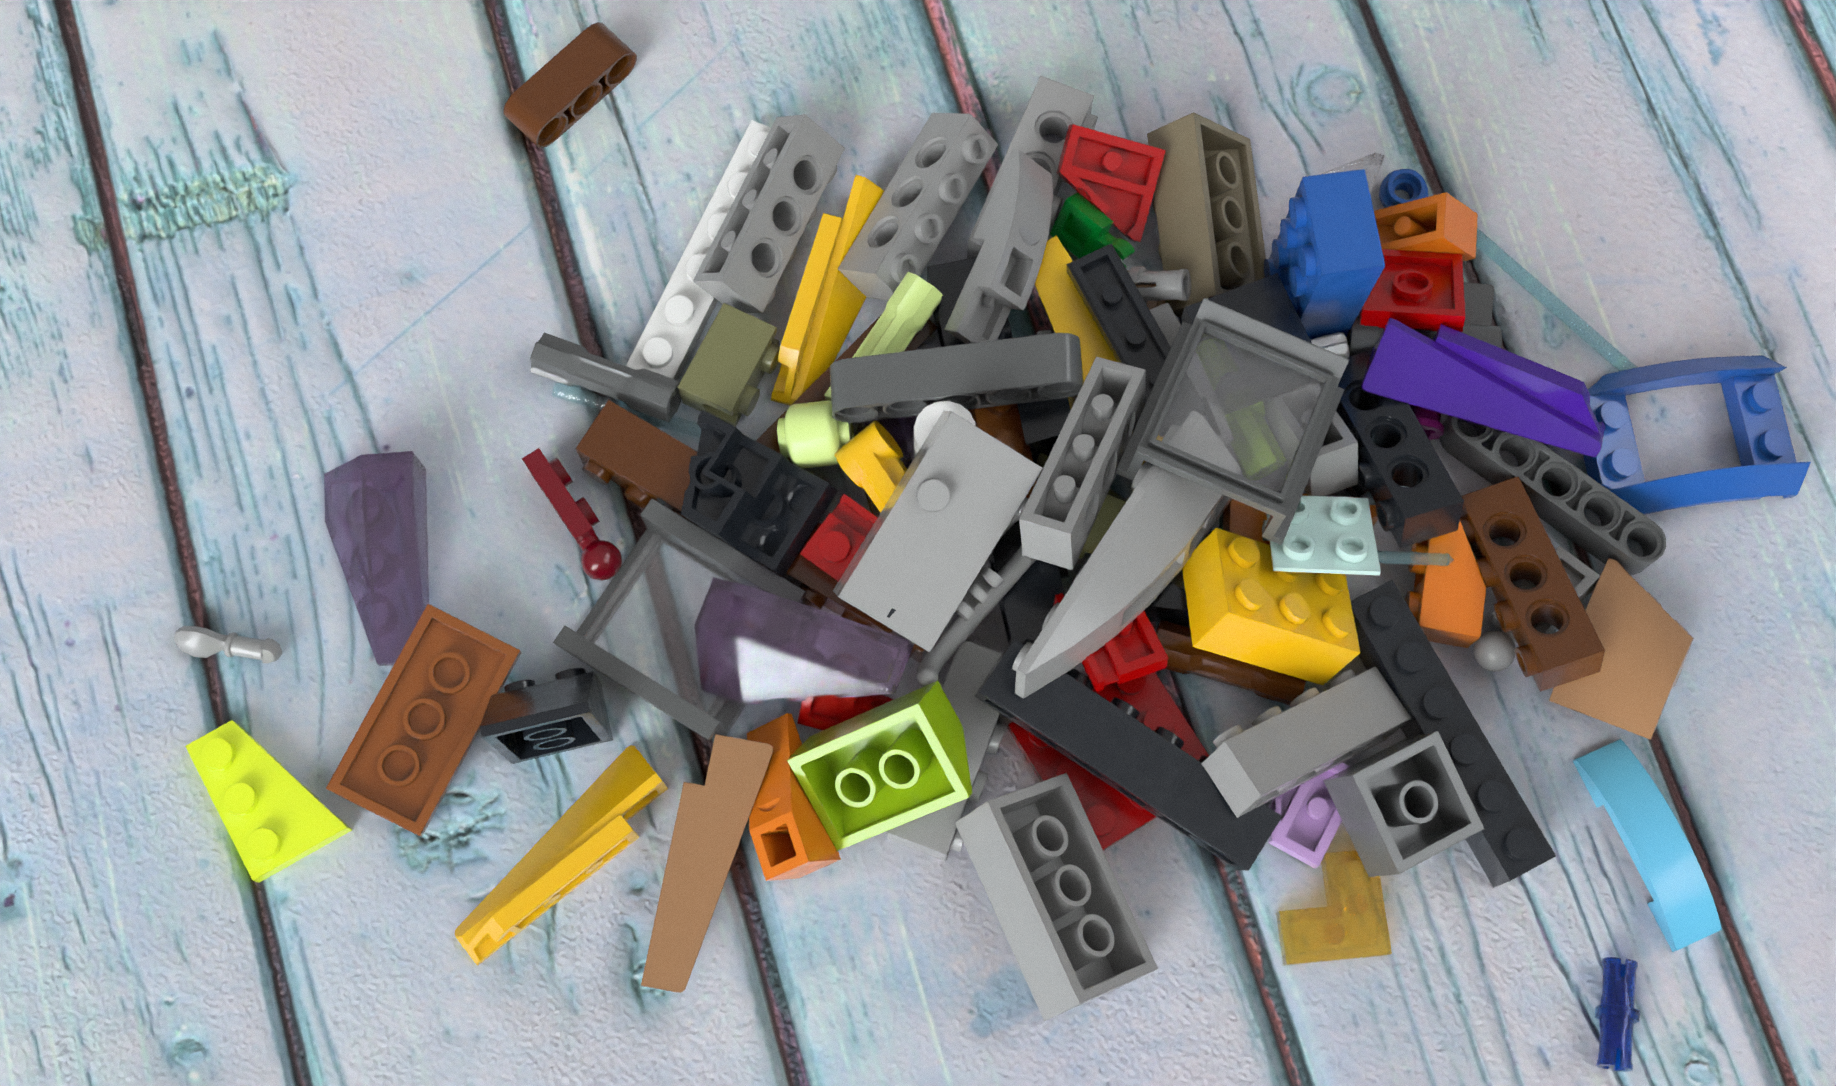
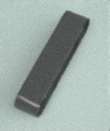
M1051 333L838 360L830 365L832 417L837 421L856 423L918 416L926 406L939 401H951L961 404L965 409L969 410L1073 397L1079 394L1084 383L1080 339L1078 336L1070 333Z
M1448 416L1443 423L1444 434L1440 436L1439 440L1442 447L1451 456L1492 485L1519 476L1538 517L1605 565L1608 558L1618 560L1623 568L1632 576L1642 572L1664 554L1666 536L1654 521L1541 442L1452 416ZM1458 422L1471 424L1476 430L1477 437H1469L1463 434L1458 427ZM1503 450L1512 453L1518 461V467L1506 464L1501 459L1499 451ZM1542 479L1553 482L1558 487L1559 496L1548 494L1542 486ZM1584 509L1596 512L1600 517L1601 526L1591 524L1584 515ZM1627 538L1633 539L1641 545L1643 557L1637 556L1629 550Z

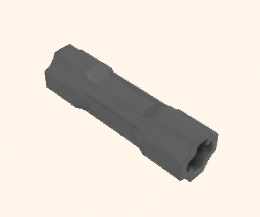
M545 332L540 340L535 343L530 357L531 373L570 387L582 386L623 401L630 409L669 423L674 414L677 413L682 400L678 390V385L681 381L644 368L635 370L593 355L583 346Z

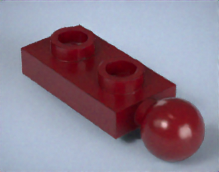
M539 448L523 457L522 460L583 551L581 565L584 572L590 578L599 581L614 577L621 568V553L613 543L600 540L596 535L593 526L600 521L584 497L575 502L566 489V486L573 483L559 459L556 457L548 462Z

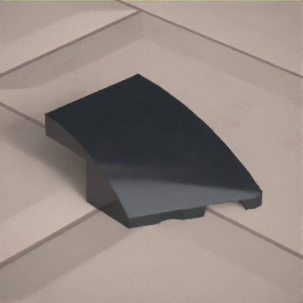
M702 410L697 420V424L701 428L697 456H691L688 471L690 484L685 490L681 514L734 549L784 577L838 490L829 482L792 464L782 454L745 436L733 425Z

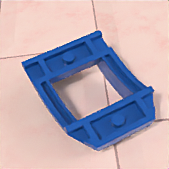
M1763 355L1727 356L1672 361L1605 374L1588 388L1590 407L1597 422L1604 423L1605 431L1601 451L1597 457L1583 455L1587 475L1644 515L1697 505L1759 500L1768 496L1792 498L1798 495L1811 462L1796 461L1775 378V374L1787 367ZM1721 383L1741 466L1701 471L1645 482L1625 396L1673 387Z

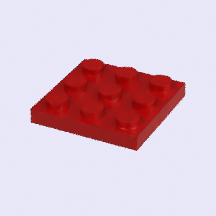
M1155 672L1119 685L1115 682L1104 686V690L1096 692L1109 702H1111L1113 697H1117L1133 706L1140 712L1137 720L1151 730L1155 731L1157 726H1160L1174 733L1184 741L1181 749L1195 759L1199 760L1202 755L1209 757V754ZM1011 722L1008 724V731L1040 782L1067 773L1103 851L1157 818L1016 723Z

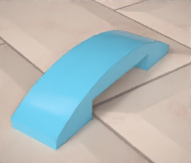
M1622 739L1573 760L1596 807L1604 805L1651 894L1653 901L1647 904L1672 952L1722 930L1719 915L1707 881L1681 826L1650 775Z

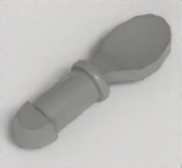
M183 626L174 634L176 645L183 652L193 657L207 658L223 650L227 657L239 656L262 660V663H271L277 661L282 655L280 644L270 638L261 640L238 636L235 632L223 635L197 626Z

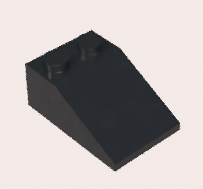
M572 668L555 674L554 681L537 685L534 680H521L504 686L505 692L491 695L480 725L482 738L512 764L613 740L601 681L594 671L586 673L584 668Z

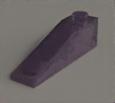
M413 451L360 455L324 474L325 524L376 663L379 666L395 664L427 604H429L426 468Z
M713 577L694 624L701 690L746 705L763 704V700L784 698L789 701H804L806 697L835 695L838 698L894 694L897 691L914 643L910 640L753 587Z

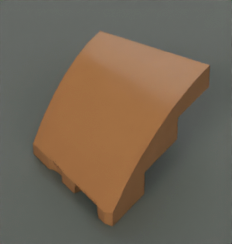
M1608 558L1585 610L1605 649L1601 670L1598 673L1554 687L1549 701L1651 740L1670 691L1677 683L1694 638L1623 568L1618 560Z

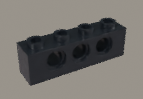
M1372 350L1346 357L1350 360L1338 384V387L1344 389L1336 412L1358 442V484L1362 491L1370 492L1376 503V514L1382 529L1386 532L1391 531L1400 548L1457 531L1464 500L1410 405L1366 392L1361 387ZM1319 381V387L1322 389L1324 383Z

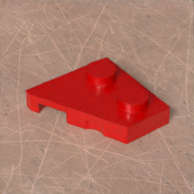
M1071 124L1068 127L1056 173L1081 196L1114 221L1112 225L1125 237L1134 242H1141L1166 150Z

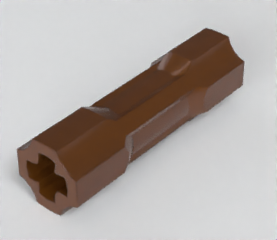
M1162 619L1158 623L1156 634L1169 657L1165 669L1181 674H1195L1252 691L1260 697L1287 705L1304 692L1306 680L1192 646L1189 627Z

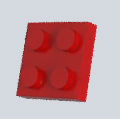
M1382 249L1385 268L1360 311V325L1385 328L1389 318H1393L1412 329H1425L1437 332L1442 324L1463 332L1465 297L1462 254Z

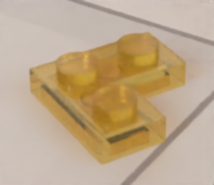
M1356 850L1325 853L1321 866L1327 907L1286 910L1276 913L1283 966L1381 957L1392 954L1380 876H1368Z

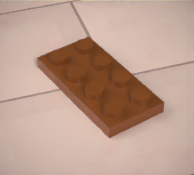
M427 604L326 789L422 837L480 731V725L491 695L501 692L522 652L462 620Z

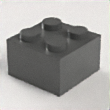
M1438 731L1405 738L1323 780L1369 877L1401 874L1485 829Z

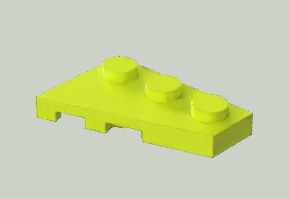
M233 720L185 746L253 881L262 882L352 831L347 824L332 813L306 786L302 785L275 757Z

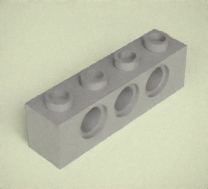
M1043 76L1039 77L968 239L967 259L977 257L982 247L980 243L973 239V236L1012 150H1020L1052 174L1053 199L1050 225L1053 226L1063 198L1057 196L1062 182L1067 183L1056 172L1068 127L1071 124L1094 130L1098 116L1091 114L1094 95ZM1048 134H1055L1061 137L1063 141L1049 143L1042 137Z
M931 113L838 267V270L867 298L889 300L907 272L916 274L919 277L921 276L998 146L995 140L971 114Z
M806 114L776 117L693 282L722 304L726 303L745 313H763L765 307L775 297L776 285L785 267L793 260L797 251L796 245L806 225L814 218L817 212V203L826 185L834 178L837 172V163L845 148Z
M1100 357L1095 358L1019 518L1023 556L1066 569H1074L1114 481L1119 462L1146 405L1145 369Z

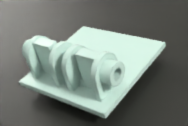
M1302 495L1282 545L1270 541L1273 571L1380 575L1381 573L1368 498ZM1267 513V520H1264L1262 525V534L1270 517ZM1262 537V540H1263V541H1270V540H1268V539Z

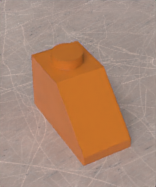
M1447 192L1374 211L1382 249L1462 254L1463 261L1476 259L1478 214Z

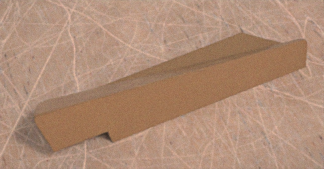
M715 734L705 785L683 783L641 986L681 993L686 989L773 754V747L770 744Z

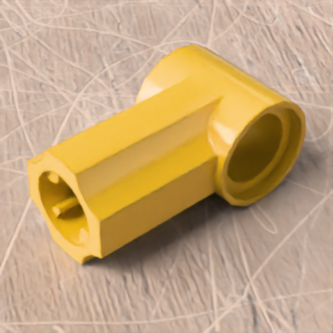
M873 421L835 453L836 460L843 471L857 486L865 489L881 513L907 471V468L901 461L903 452L892 435L879 422Z

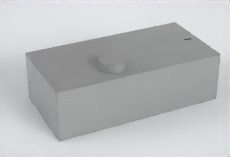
M943 411L835 586L834 593L842 600L930 652L1043 468L956 413Z
M1067 773L989 800L955 822L1044 1021L1120 988L1158 969Z

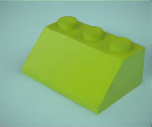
M935 681L809 736L787 760L837 851L967 799L973 793L963 726L939 681Z

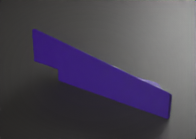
M1389 318L1371 352L1361 384L1362 389L1366 392L1590 457H1597L1601 451L1605 425L1603 422H1597L1590 407V393L1585 383L1581 380L1442 324L1431 340L1398 320Z

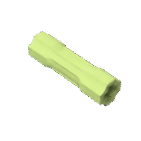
M907 272L888 300L884 312L852 358L905 351L916 333L925 326L941 302L943 294L918 275ZM831 386L824 394V399L827 401H831Z

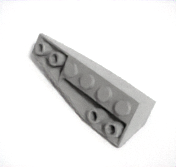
M1194 411L1191 412L1181 427L1173 425L1162 440L1163 443L1235 474H1240L1241 469L1203 417ZM1145 462L1132 482L1131 489L1134 491L1086 564L1075 577L1073 584L1062 601L1056 603L1046 616L1041 633L1034 643L1027 642L1017 655L1012 667L1016 671L1015 694L1023 699L1073 669L1085 660L1087 656L1093 654L1120 633L1158 597L1182 570L1194 549L1205 538L1232 498L1149 462Z

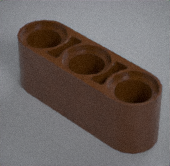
M594 23L580 33L509 97L503 109L504 115L538 148L547 147L563 135L631 73L636 64L637 55L603 23Z

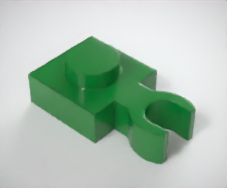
M1078 192L1065 200L1049 234L1052 237L1057 235L1062 245L1077 258L1088 255L1111 243L1121 260L1126 259L1135 252L1133 246L1128 241L1122 238H1115L1109 233L1114 221Z

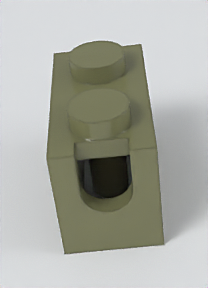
M723 303L678 385L683 404L700 412L704 410L736 427L742 414L749 416L754 410L760 396V389L757 386L764 373L772 374L779 363L777 361L780 343L779 340L774 338L778 332L777 327Z

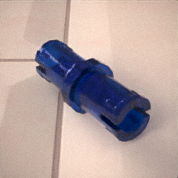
M1605 957L1602 958V996L1600 1004L1595 1007V1018L1599 1020L1600 1027L1599 1052L1596 1066L1607 1070L1609 1066H1614L1613 1071L1630 1072L1633 1071V1026L1639 1022L1640 1010L1634 1008L1638 962L1626 959L1625 964H1621V958Z

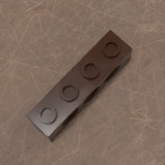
M1519 476L1462 495L1464 503L1460 517L1461 524L1477 558L1476 562L1486 588L1491 587L1497 603H1494V610L1499 625L1505 633L1512 631L1519 646L1515 648V655L1524 676H1533L1541 692L1600 672L1605 649ZM1505 537L1515 543L1510 546H1500L1492 540ZM1521 579L1528 580L1534 583L1536 587L1520 589L1513 582ZM1538 623H1549L1556 627L1558 631L1552 634H1544L1537 631L1533 626Z

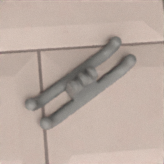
M1024 498L1002 536L1019 520L1028 498ZM1022 546L998 573L983 565L955 611L959 617L920 662L916 677L921 686L924 687L938 681V673L947 660L1036 561V559L1023 556ZM892 631L885 646L887 655L893 660L904 658L907 654V646L911 641Z

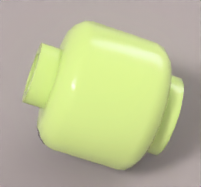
M832 401L793 404L787 409L785 418L778 419L777 436L779 449L785 458H790L794 465L802 469L837 465L839 463L836 460L835 453L854 437L853 423L837 421L832 417Z

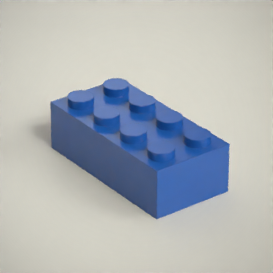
M1365 169L1302 177L1295 197H1291L1289 200L1288 214L1285 219H1281L1278 238L1272 241L1271 255L1269 259L1264 261L1265 277L1278 273L1310 339L1337 332L1344 333L1346 337L1385 268Z

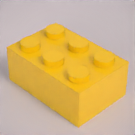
M1215 528L1194 549L1190 559L1182 568L1192 646L1320 685L1327 683L1361 653L1345 574L1273 571L1270 545L1219 528Z

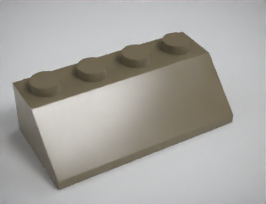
M1194 112L1147 133L1149 146L1166 150L1153 199V208L1157 216L1160 240L1158 252L1162 260L1163 270L1188 269L1191 278V293L1187 301L1165 300V303L1170 305L1175 316L1180 318L1186 306L1203 301L1204 298L1208 299L1265 278L1264 261L1266 255L1251 141L1249 138Z

